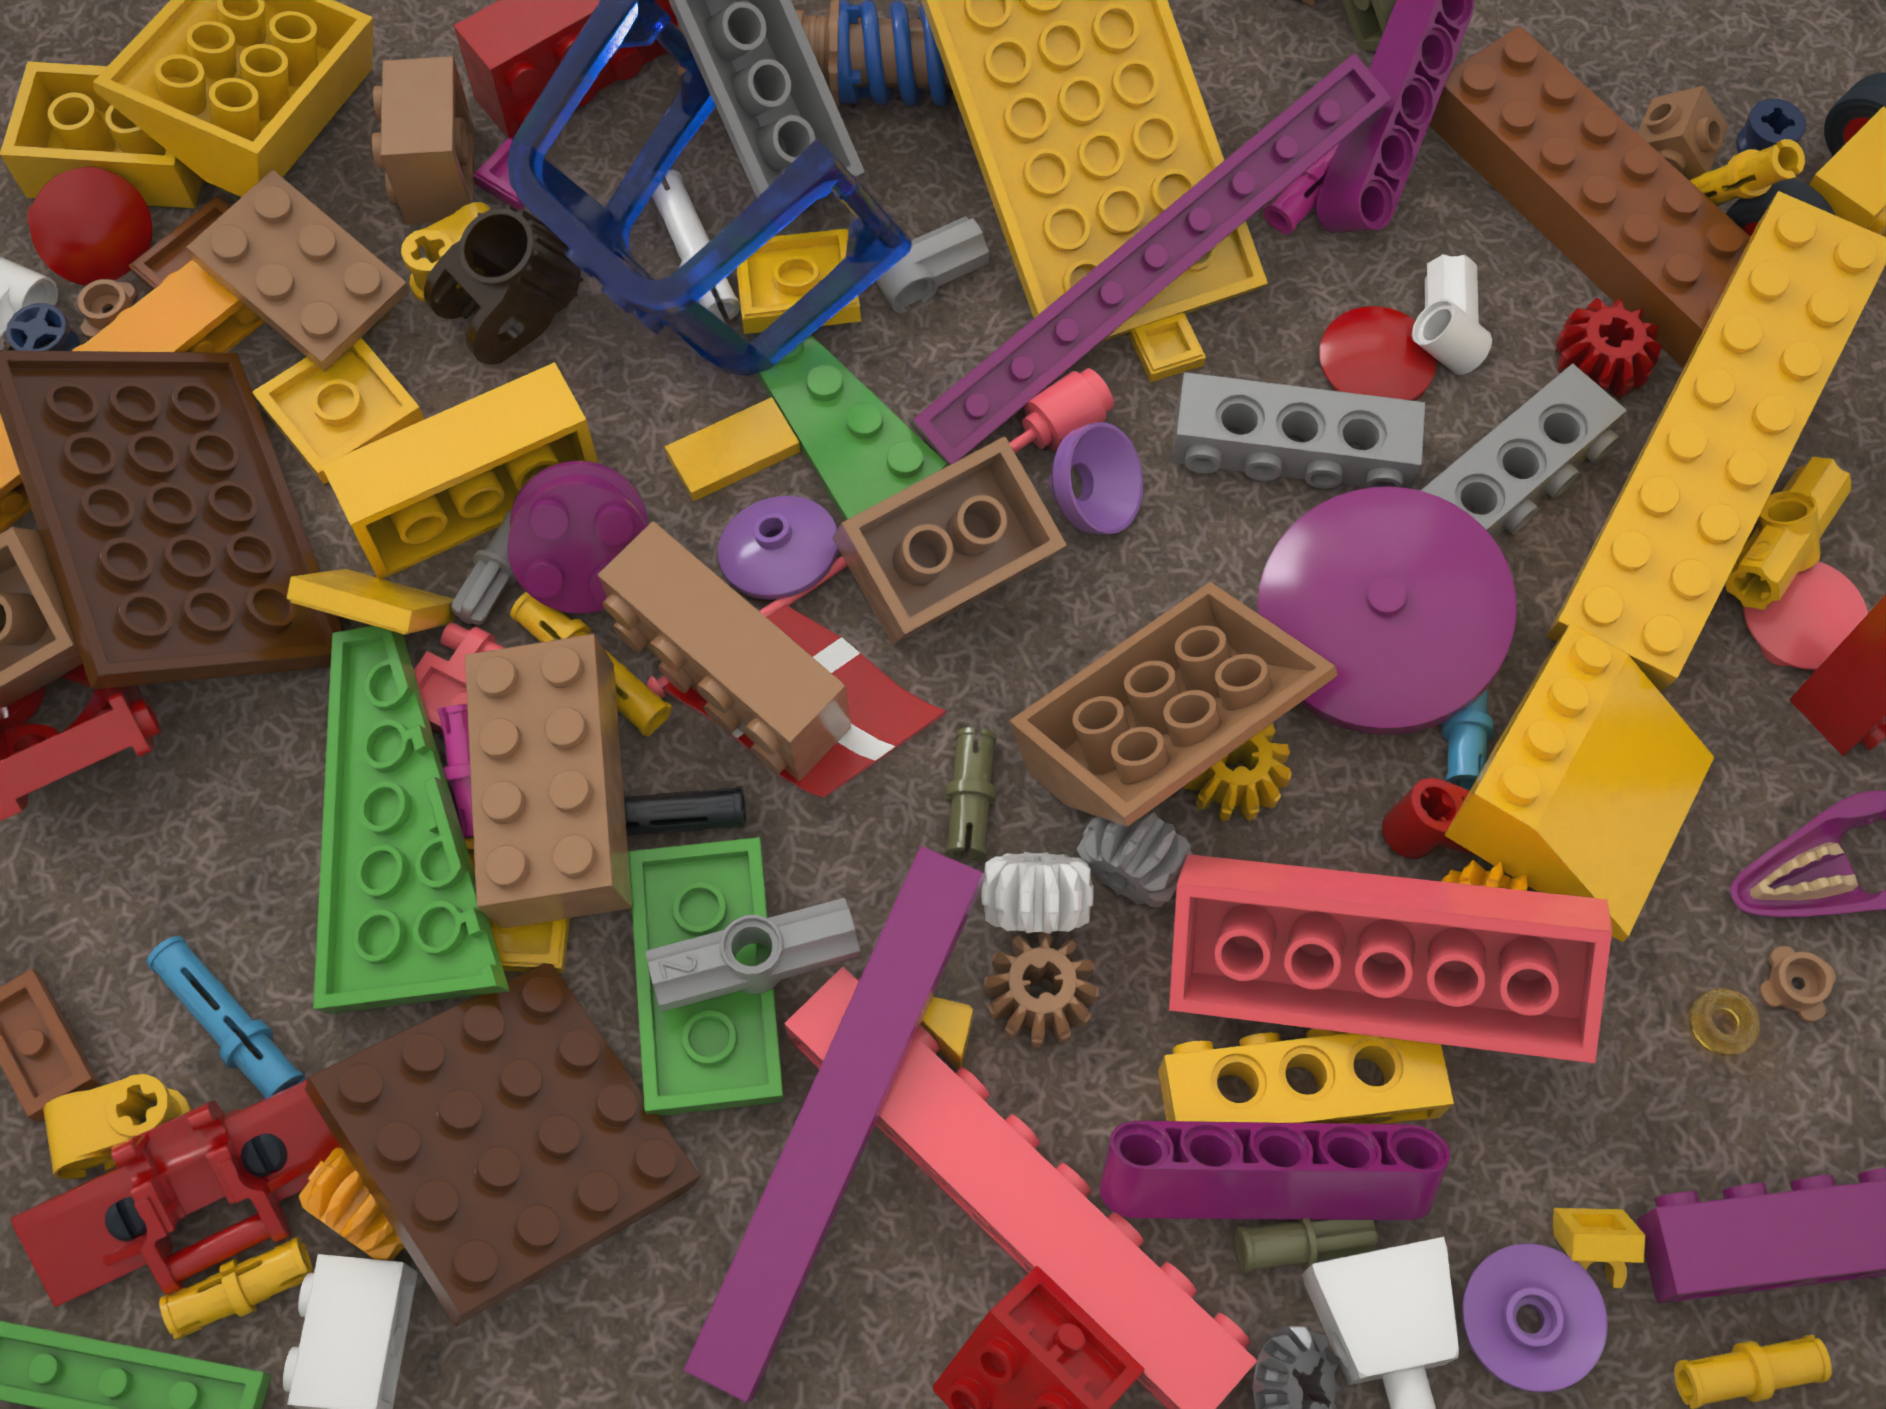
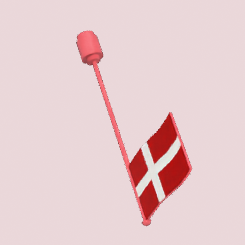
M1089 368L1081 373L1076 371L1070 372L1027 401L1028 403L1024 406L1026 417L1022 419L1025 432L1009 442L1014 453L1031 442L1040 449L1048 446L1053 452H1056L1063 438L1072 430L1090 423L1105 422L1106 413L1114 408V399L1107 384L1094 370ZM843 556L837 558L827 575L810 589L792 597L776 599L759 611L846 685L851 729L800 782L785 769L778 775L802 790L821 798H825L947 714L946 710L933 706L901 688L841 636L789 607L846 568L848 565ZM653 676L648 679L646 686L660 698H664L668 694L714 721L704 709L708 702L692 688L683 693L674 687L664 676L658 680ZM737 728L730 735L752 753L750 748L755 743Z

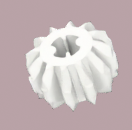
M1024 852V854L1006 853L1003 856L994 857L985 863L986 878L981 887V899L984 905L985 921L994 927H1002L1006 931H1025L1027 934L1031 932L1050 934L1052 931L1070 932L1074 928H1080L1089 922L1090 907L1093 906L1094 885H1092L1089 864L1082 859L1070 857L1067 854L1055 855L1048 852Z

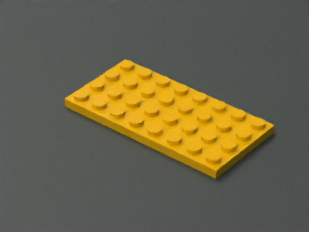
M921 0L1033 318L1038 316L1224 161L1168 0ZM1246 221L1102 342L1128 334L1134 328L1179 313L1187 314L1262 289L1267 285L1268 282Z

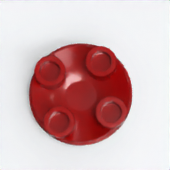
M96 166L71 169L52 178L39 191L26 214L31 240L39 257L57 275L76 284L87 286L89 283L100 279L117 280L131 271L128 265L149 250L151 244L152 220L148 206L141 194L121 176Z
M1366 306L1347 311L1332 321L1322 336L1319 347V360L1322 371L1332 385L1333 391L1411 401L1420 399L1435 375L1437 359L1413 341L1412 331L1416 320L1395 309Z

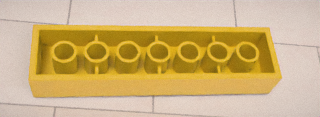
M1780 191L1777 192L1757 224L1546 637L1558 642L1572 622L1628 654L1660 692H1663L1678 678L1886 265V237Z

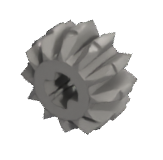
M1147 812L1128 827L1095 816L1082 833L1083 839L1077 847L1081 859L1089 864L1091 873L1098 877L1100 884L1109 886L1115 891L1117 896L1122 894L1131 899L1135 904L1145 903L1150 907H1162L1165 902L1170 901L1177 890V881L1187 854H1192L1190 850L1191 845L1188 840L1175 832L1173 824L1165 823L1159 819L1155 812Z

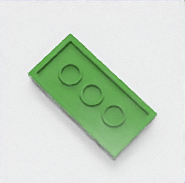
M760 837L628 851L645 1113L665 1116L785 1102L775 989L772 988L764 993L754 994L737 991L661 1012L645 952L725 930L732 921L744 915H759L768 918ZM759 943L749 944L737 953L736 960L746 966H757L769 958L771 950Z

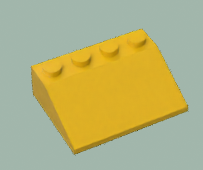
M170 0L93 81L94 91L206 182L242 197L272 170L283 178L373 69V17L335 0Z
M1571 622L1537 671L1444 836L1494 866L1501 861L1504 872L1512 877L1527 874L1528 886L1537 892L1608 900L1612 937L1623 943L1633 929L1711 766L1714 756L1628 654Z

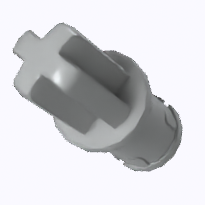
M508 510L503 517L502 524L486 549L477 550L472 560L475 566L451 603V611L466 624H483L507 584L514 585L517 581L508 558L511 510Z

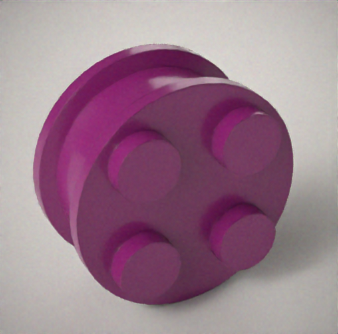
M568 461L558 463L535 474L517 494L510 515L508 558L511 569L519 584L538 602L555 610L568 613H592L604 610L605 608L602 603L607 597L598 574L649 525L648 514L642 497L633 484L620 473L594 462Z

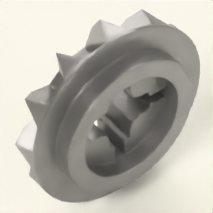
M1288 1326L1278 1330L1267 1340L1259 1354L1254 1372L1253 1396L1256 1409H1337L1334 1403L1336 1393L1345 1387L1335 1380L1334 1373L1339 1365L1340 1357L1328 1352L1326 1335L1308 1331L1307 1327ZM1292 1374H1302L1301 1384L1306 1389L1304 1400H1302L1304 1392L1298 1385V1380Z

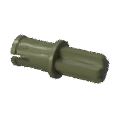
M1303 1218L1302 1220L1293 1219V1221L1251 1227L1238 1226L1234 1229L1235 1255L1239 1268L1243 1273L1300 1264L1306 1270L1312 1264L1317 1263V1261L1375 1251V1246L1378 1242L1377 1229L1373 1220H1310V1218Z

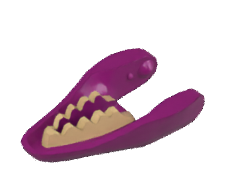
M1875 790L1856 793L1837 802L1756 859L1739 873L1730 886V894L1736 907L1745 914L1761 917H1815L1886 911V890L1879 893H1868L1863 890L1841 846L1842 837L1846 832L1880 820L1886 821V791Z

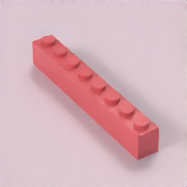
M843 966L784 1023L788 1040L817 1069L821 1067L860 978L857 980ZM920 1025L876 1126L1027 1273L1031 1272L1038 1265L1144 1367L1145 1370L1137 1380L1166 1409H1216L1257 1362L1246 1350L1251 1344L1248 1336L1224 1314L1218 1313L1212 1318L1192 1299L1197 1290L1190 1280L1168 1262H1164L1161 1267L1156 1265L1139 1248L1144 1240L1138 1231L1118 1213L1112 1212L1106 1217L1087 1199L1092 1193L1087 1183L1064 1163H1060L1057 1168L1052 1166L1036 1150L1040 1145V1141L1033 1131L1012 1114L1004 1120L985 1101L990 1097V1094L985 1086L967 1069L960 1067L954 1072L936 1055L940 1050L939 1044Z

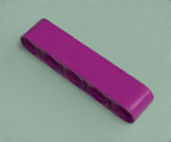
M1396 0L1369 67V71L1391 96V99L1339 143L1316 203L1317 216L1325 230L1331 233L1378 230L1389 224L1471 20L1474 0Z
M1130 1121L1117 1126L1110 1136L1099 1194L1103 1203L1113 1212L1131 1218L1416 1220L1430 1213L1450 1159V1152L1444 1139L1434 1131L1423 1126L1410 1124Z

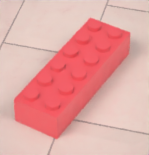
M1187 854L1177 881L1169 1011L1596 1063L1612 937L1608 900Z

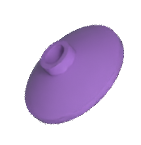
M777 496L758 501L739 512L726 526L718 545L719 565L726 580L736 590L747 596L774 600L798 595L821 581L834 564L839 551L832 539L837 531L836 524L831 515L822 506L806 498Z
M1528 1243L1502 1248L1488 1256L1476 1267L1464 1289L1461 1317L1468 1344L1479 1362L1493 1376L1512 1387L1530 1392H1552L1566 1388L1585 1377L1596 1365L1603 1352L1608 1324L1602 1295L1589 1273L1578 1262L1572 1261L1568 1255L1557 1249ZM1520 1307H1530L1539 1315L1540 1327L1536 1333H1526L1518 1326L1516 1315Z

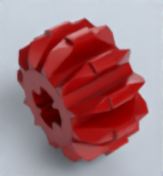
M1596 297L1587 305L1586 309L1576 308L1569 315L1564 325L1565 329L1561 330L1555 344V352L1561 355L1558 361V372L1562 373L1573 363L1605 392L1609 387L1611 393L1620 400L1630 392L1631 388L1639 390L1641 386H1644L1653 373L1652 368L1656 366L1661 357L1662 345L1655 341L1658 337L1659 325L1642 323L1644 307L1630 312L1624 309L1621 297L1612 303L1610 307Z

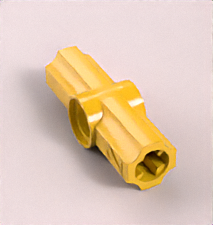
M1812 456L1808 464L1796 469L1781 492L1769 495L1758 517V527L1743 547L1725 583L1727 592L1735 595L1744 607L1765 610L1772 601L1780 600L1796 574L1813 567L1819 561L1821 555L1820 537L1851 491L1850 473L1838 467L1834 459Z

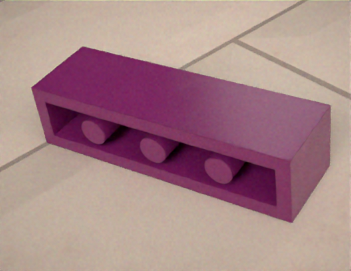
M1886 1167L1859 1173L1857 1175L1859 1183L1836 1186L1833 1175H1818L1790 1182L1792 1191L1768 1194L1765 1183H1751L1724 1189L1722 1191L1724 1199L1700 1202L1697 1191L1677 1192L1655 1198L1656 1208L1636 1220L1638 1227L1645 1234L1644 1253L1657 1304L1886 1276Z

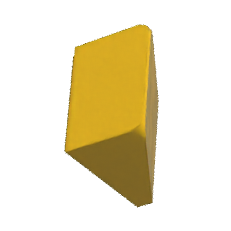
M932 997L920 1025L937 1041L940 1046L938 1052L958 1070L962 1067L972 1027L973 1008H970L971 1005Z

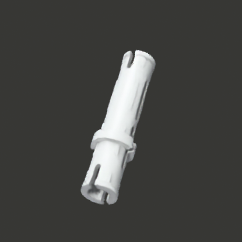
M673 169L663 170L670 189L666 191L656 173L649 180L647 189L664 220L676 251L682 260L679 268L685 283L688 286L694 287L703 308L705 319L709 323H724V319L717 306L718 302L723 303L729 319H733L739 313L741 305L725 276L727 264L720 250L712 247L709 237L691 202L682 175Z

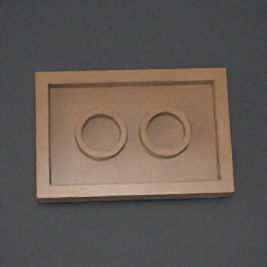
M274 170L270 171L186 247L190 258L324 372L408 294L407 283Z

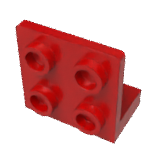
M1037 1265L987 1313L934 1383L933 1391L949 1409H1111L1143 1373L1145 1368Z

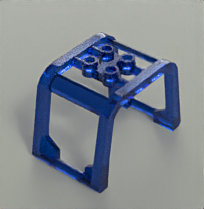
M600 0L512 139L507 160L510 185L521 202L569 247L564 254L589 277H595L603 285L601 290L628 314L632 312L634 316L655 334L658 335L665 326H669L701 357L727 374L750 376L769 370L905 257L912 248V241L893 220L892 216L859 183L856 176L851 174L829 149L815 139L746 210L673 275L657 281L636 261L630 252L629 235L631 227L684 147L716 106L683 32L670 20L671 17L654 0ZM656 39L677 60L680 67L686 70L681 76V89L608 204L604 207L545 159L544 156L616 50L623 47L651 45ZM831 191L857 217L849 225L846 257L824 279L753 341L748 342L698 302L701 297L817 199L825 198Z

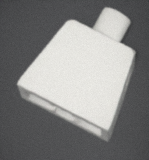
M1444 1237L1314 1263L1302 1273L1304 1285L1334 1353L1340 1357L1339 1364L1348 1384L1353 1385L1382 1378L1391 1409H1436L1425 1369L1446 1365L1457 1359L1459 1355L1448 1253Z

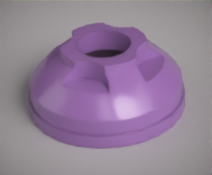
M1096 422L1076 428L1063 438L1056 451L1052 465V474L1049 476V489L1053 500H1056L1061 512L1073 526L1088 534H1114L1126 529L1139 511L1143 496L1142 467L1132 442L1115 425L1106 422ZM1072 467L1077 469L1082 479V492L1078 499L1075 498L1072 489Z

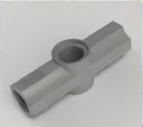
M845 898L770 918L759 915H744L732 921L725 930L645 951L661 1012L737 991H744L750 994L764 993L774 988L781 979L861 958L854 923ZM759 943L771 950L769 958L757 966H746L736 960L737 953L749 944Z

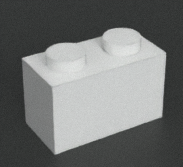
M318 1254L314 1273H308L305 1276L300 1289L298 1310L299 1315L305 1317L299 1347L294 1346L291 1348L285 1362L283 1388L286 1392H290L287 1405L298 1409H393L418 1272L404 1262Z

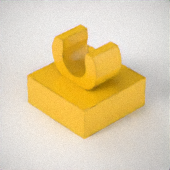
M1554 1208V1238L1572 1261L1578 1262L1586 1271L1593 1262H1606V1277L1613 1288H1622L1626 1282L1627 1267L1625 1262L1644 1263L1645 1234L1623 1209Z

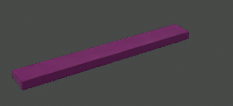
M920 846L683 1371L746 1403L753 1401L984 883L986 875L983 872Z

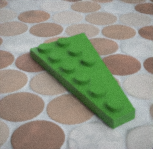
M376 626L332 633L313 1009L326 1014L508 992L510 990L488 917L477 907L475 873L404 636L401 633Z

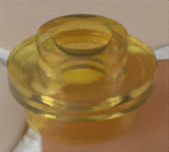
M1724 988L1709 990L1696 999L1689 1012V1026L1692 1035L1704 1049L1719 1056L1741 1054L1749 1049L1758 1037L1760 1022L1757 1009L1750 999L1739 992ZM1714 1013H1723L1731 1019L1733 1023L1732 1034H1724L1716 1028L1712 1021Z

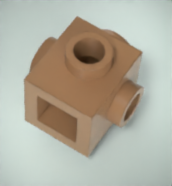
M1700 86L1652 98L1637 133L1688 180H1691L1711 170L1729 126L1706 88Z

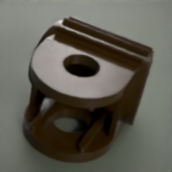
M509 204L505 206V209L497 208L493 205L491 210L482 214L478 213V216L464 230L460 241L453 244L435 264L424 286V299L436 315L445 319L460 317L467 319L480 306V310L474 316L468 331L465 333L467 347L481 363L488 365L500 364L537 339L550 325L555 313L567 308L573 298L578 295L579 284L584 280L581 277L580 268L584 265V262L580 261L577 257L579 248L569 243V238L523 209L517 210ZM459 283L462 287L456 288V285ZM513 316L516 321L506 332L498 334L501 326Z

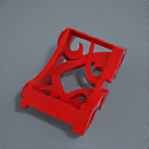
M83 664L59 677L90 687ZM46 685L8 707H1L0 821L23 811L28 804L29 793L132 746L138 757L152 752L154 749V736L162 733V730L151 706L142 697L139 686L94 689L92 698L82 713L60 734L48 725H22L40 707Z

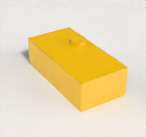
M554 362L321 466L377 578L384 579L499 527L507 511L512 510L515 498L521 488L541 470L568 461L599 463L587 420Z

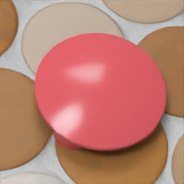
M1819 561L1813 567L1798 572L1781 599L1769 603L1765 610L1743 606L1747 628L1761 647L1763 656L1769 662L1777 666L1789 665L1813 671L1818 669L1868 614L1864 599L1856 586L1841 572Z

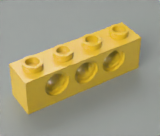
M1314 1028L1306 1032L1307 1038L1281 1041L1280 1034L1258 1033L1240 1039V1046L1214 1049L1211 1041L1182 1043L1172 1048L1173 1054L1164 1055L1158 1070L1167 1121L1394 1124L1440 1118L1454 1104L1441 1044ZM1366 1059L1378 1065L1384 1076V1085L1370 1086L1362 1082L1355 1073L1354 1061ZM1299 1067L1309 1071L1316 1079L1318 1092L1311 1095L1296 1092L1287 1082L1286 1070ZM1227 1075L1241 1078L1250 1089L1251 1100L1244 1103H1234L1227 1100L1219 1091L1217 1079Z

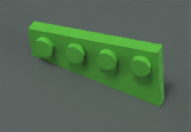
M781 327L774 331L764 332L744 347L746 359L769 397L774 399L797 437L800 449L805 457L809 459L821 479L824 489L833 504H836L845 521L948 466L934 450L805 328Z

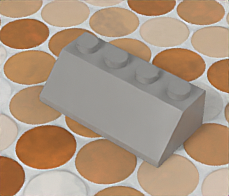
M669 0L765 218L772 217L865 172L791 0Z

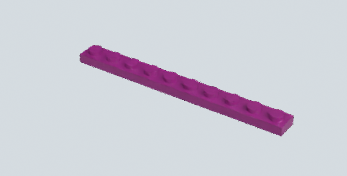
M1353 53L913 418L910 423L911 426L948 466L962 459L1028 403L1027 401L1045 390L1381 109L1391 99V96L1359 57Z

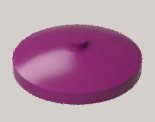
M1371 487L1338 495L1314 507L1300 517L1278 541L1269 556L1259 586L1258 614L1336 666L1338 676L1304 699L1300 704L1318 717L1334 725L1361 733L1396 735L1417 732L1441 724L1458 712L1465 710L1488 689L1499 673L1509 651L1516 624L1517 606L1513 577L1501 549L1492 536L1477 520L1455 504L1438 496L1409 488Z

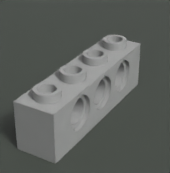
M1572 363L1420 491L1445 499L1466 511L1487 530L1493 539L1505 529L1514 535L1537 513L1539 509L1535 504L1546 494L1550 495L1553 499L1558 498L1579 476L1580 472L1576 469L1586 459H1589L1595 465L1612 451L1620 440L1615 431L1627 410ZM1550 438H1554L1560 441L1562 444L1554 442ZM1507 471L1514 472L1521 476L1523 479L1515 478L1511 476ZM1464 506L1474 507L1478 509L1482 514L1472 513L1468 511Z
M1184 372L1177 404L1171 462L1185 464L1189 470L1197 473H1212L1218 469L1243 471L1248 477L1259 481H1270L1277 479L1279 476L1305 479L1309 485L1322 489L1333 488L1340 484L1366 488L1401 487L1412 489L1422 466L1425 402ZM1230 428L1239 429V430L1243 431V432L1246 433V434H1244V435L1234 434V433H1231L1230 431H1228L1227 429H1230ZM1287 436H1297L1306 442H1296ZM1348 443L1358 444L1365 450L1354 449Z

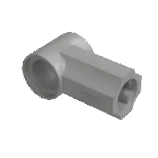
M965 216L914 240H910L905 235L887 237L870 250L866 256L865 265L893 310L903 314L907 312L904 307L919 300H922L923 303L929 302L939 286L989 264L990 251L986 245L983 231L974 218L968 219Z

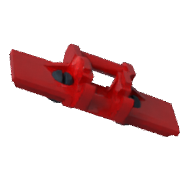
M307 1080L240 1111L238 1108L227 1114H224L215 1100L207 1102L113 1146L111 1155L117 1165L115 1169L12 1216L10 1221L54 1307L62 1305L144 1265H148L161 1290L166 1295L182 1289V1280L270 1238L278 1243L290 1237V1226L279 1201L302 1191L310 1181L307 1178L319 1162H324L335 1148H341L306 1093ZM223 1197L227 1198L229 1204L238 1203L246 1198L252 1200L258 1212L257 1214L173 1254L171 1253L173 1243L169 1233L175 1231L179 1219Z

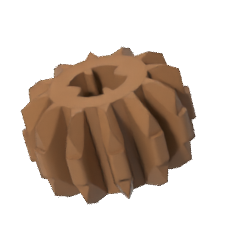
M1040 932L1036 948H1031L1028 941L1018 934L1012 940L1014 956L997 951L992 957V966L998 974L986 976L983 988L985 993L997 997L988 1005V1015L991 1019H1003L1012 1014L1005 1028V1036L1013 1040L1020 1035L1024 1026L1032 1028L1030 1043L1035 1049L1042 1047L1045 1029L1050 1028L1055 1040L1060 1044H1064L1070 1040L1071 1036L1069 1023L1085 1028L1091 1019V1013L1085 1005L1096 1002L1099 995L1098 986L1086 981L1093 974V962L1090 959L1071 962L1077 947L1073 939L1064 942L1057 951L1050 948L1051 934ZM1044 979L1053 983L1052 993L1044 992L1038 999L1029 994L1030 984L1038 986Z

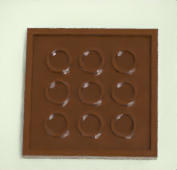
M544 963L507 981L510 990L508 992L477 995L308 1076L305 1091L456 1327L681 1196L695 1186L700 1178L699 1173L657 1114L645 1113L643 1093L552 964Z

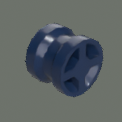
M1766 99L1758 102L1750 111L1746 125L1737 136L1736 147L1738 153L1748 149L1761 151L1777 144V142L1783 139H1791L1798 143L1805 133L1807 125L1805 116L1798 107L1785 100Z
M34 303L23 307L13 314L7 323L6 336L8 343L14 350L72 351L81 345L79 337L70 328L64 314L57 307L47 303Z

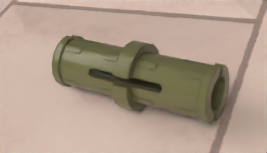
M965 727L957 730L955 733L953 781L948 782L946 787L945 800L951 804L945 855L951 859H961L962 850L964 851L965 835L968 834L969 848L967 860L982 861L987 858L989 807H993L996 802L997 789L991 784L994 745L996 744L997 737L993 731L981 728L977 753H974L975 727Z

